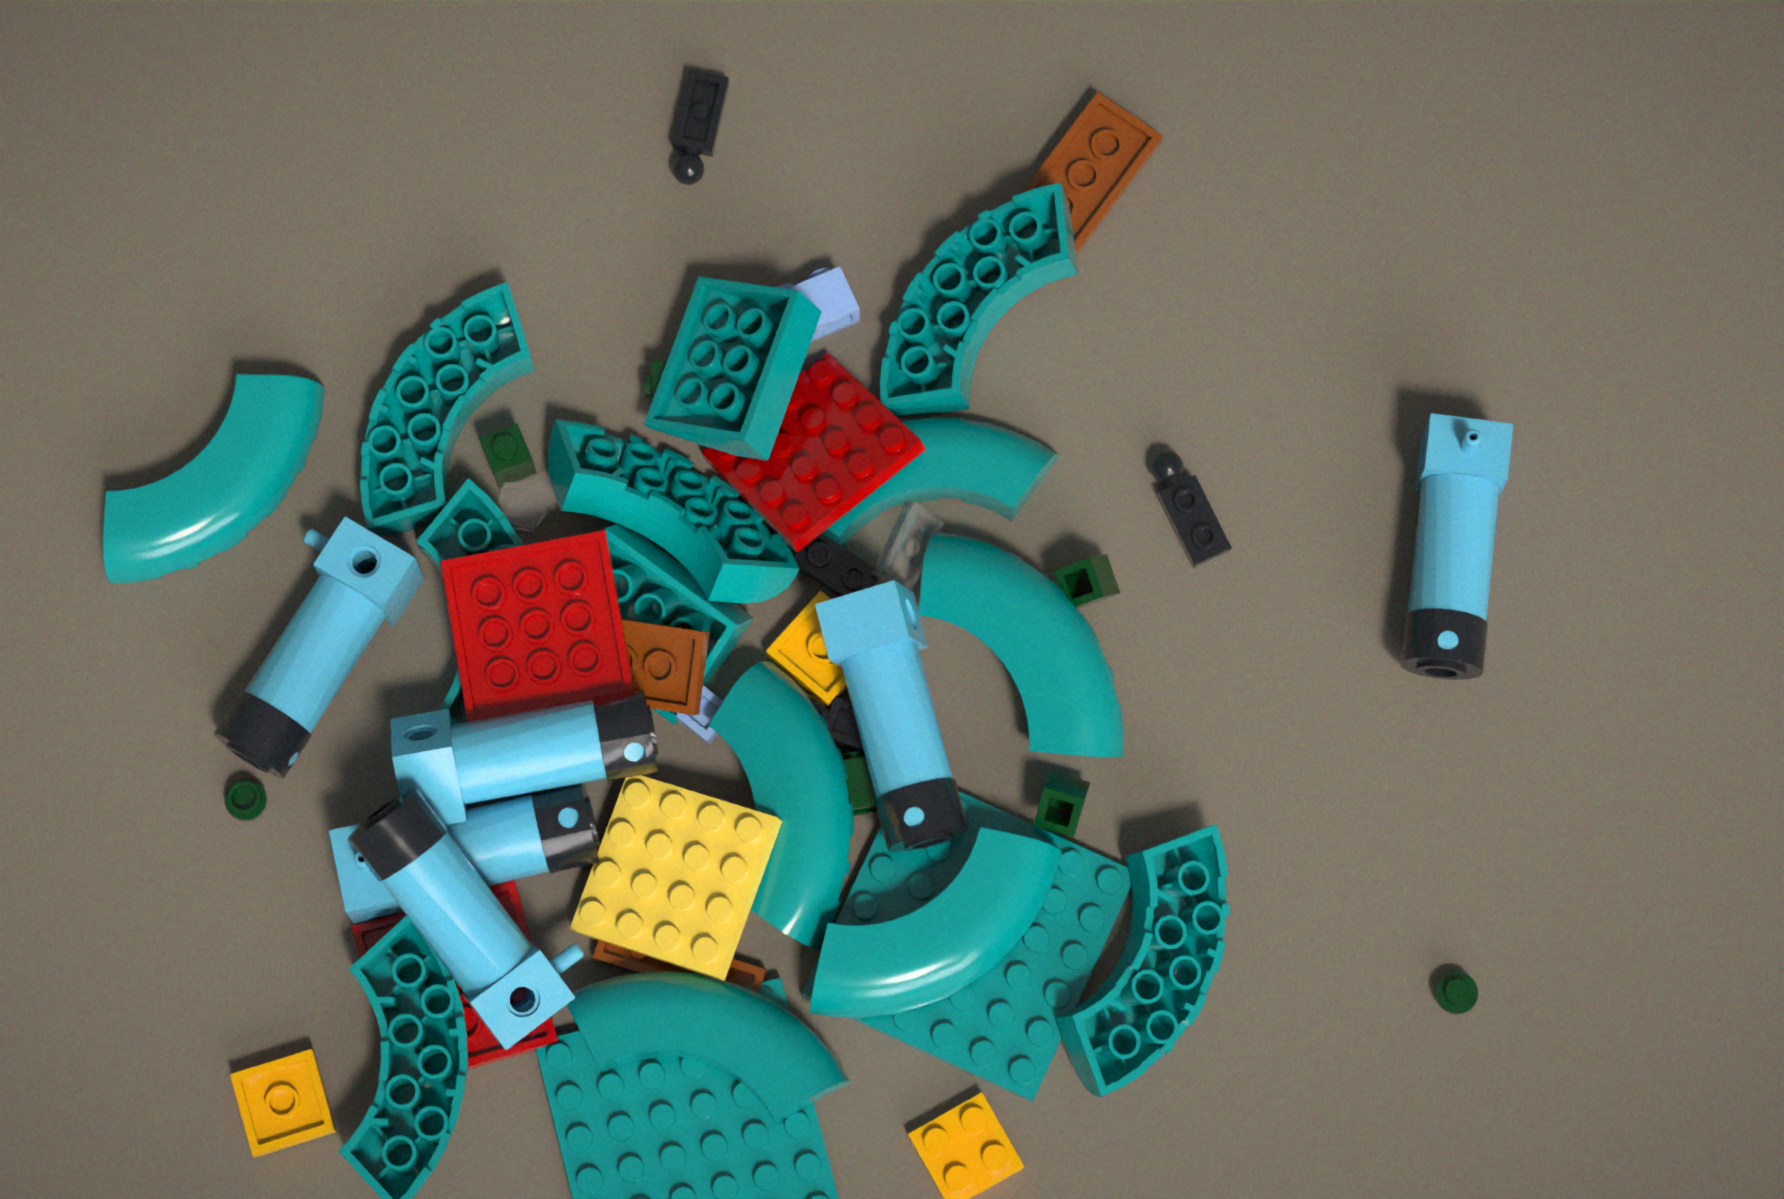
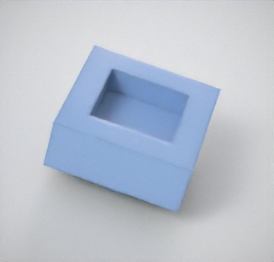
M703 685L699 715L677 713L676 719L709 745L718 733L709 727L708 724L723 701Z

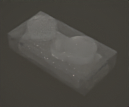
M906 501L872 574L884 582L895 580L913 591L922 571L927 544L932 535L941 531L945 521L917 502Z

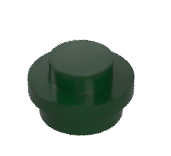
M242 779L234 782L225 794L227 811L232 817L240 821H251L258 818L264 812L267 805V795L264 788L258 782L251 779Z
M1450 972L1444 975L1436 985V1001L1444 1011L1450 1014H1464L1471 1010L1477 1002V985L1465 973Z

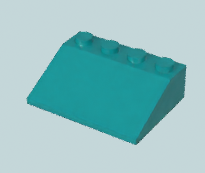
M698 276L644 425L649 429L728 454L768 461L822 311L799 290Z
M620 524L605 528L621 617L623 619L709 631L703 685L706 686L731 654L754 617L735 603L707 601L703 590L687 568L636 531ZM653 709L673 725L678 722L676 712Z

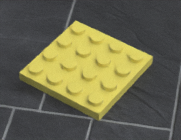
M642 775L625 778L598 850L600 862L594 863L569 929L575 933L725 981L782 820L772 815Z

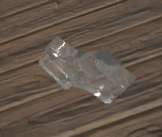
M548 465L541 473L529 480L503 483L498 507L505 514L513 528L535 533L544 516L559 506L550 481Z

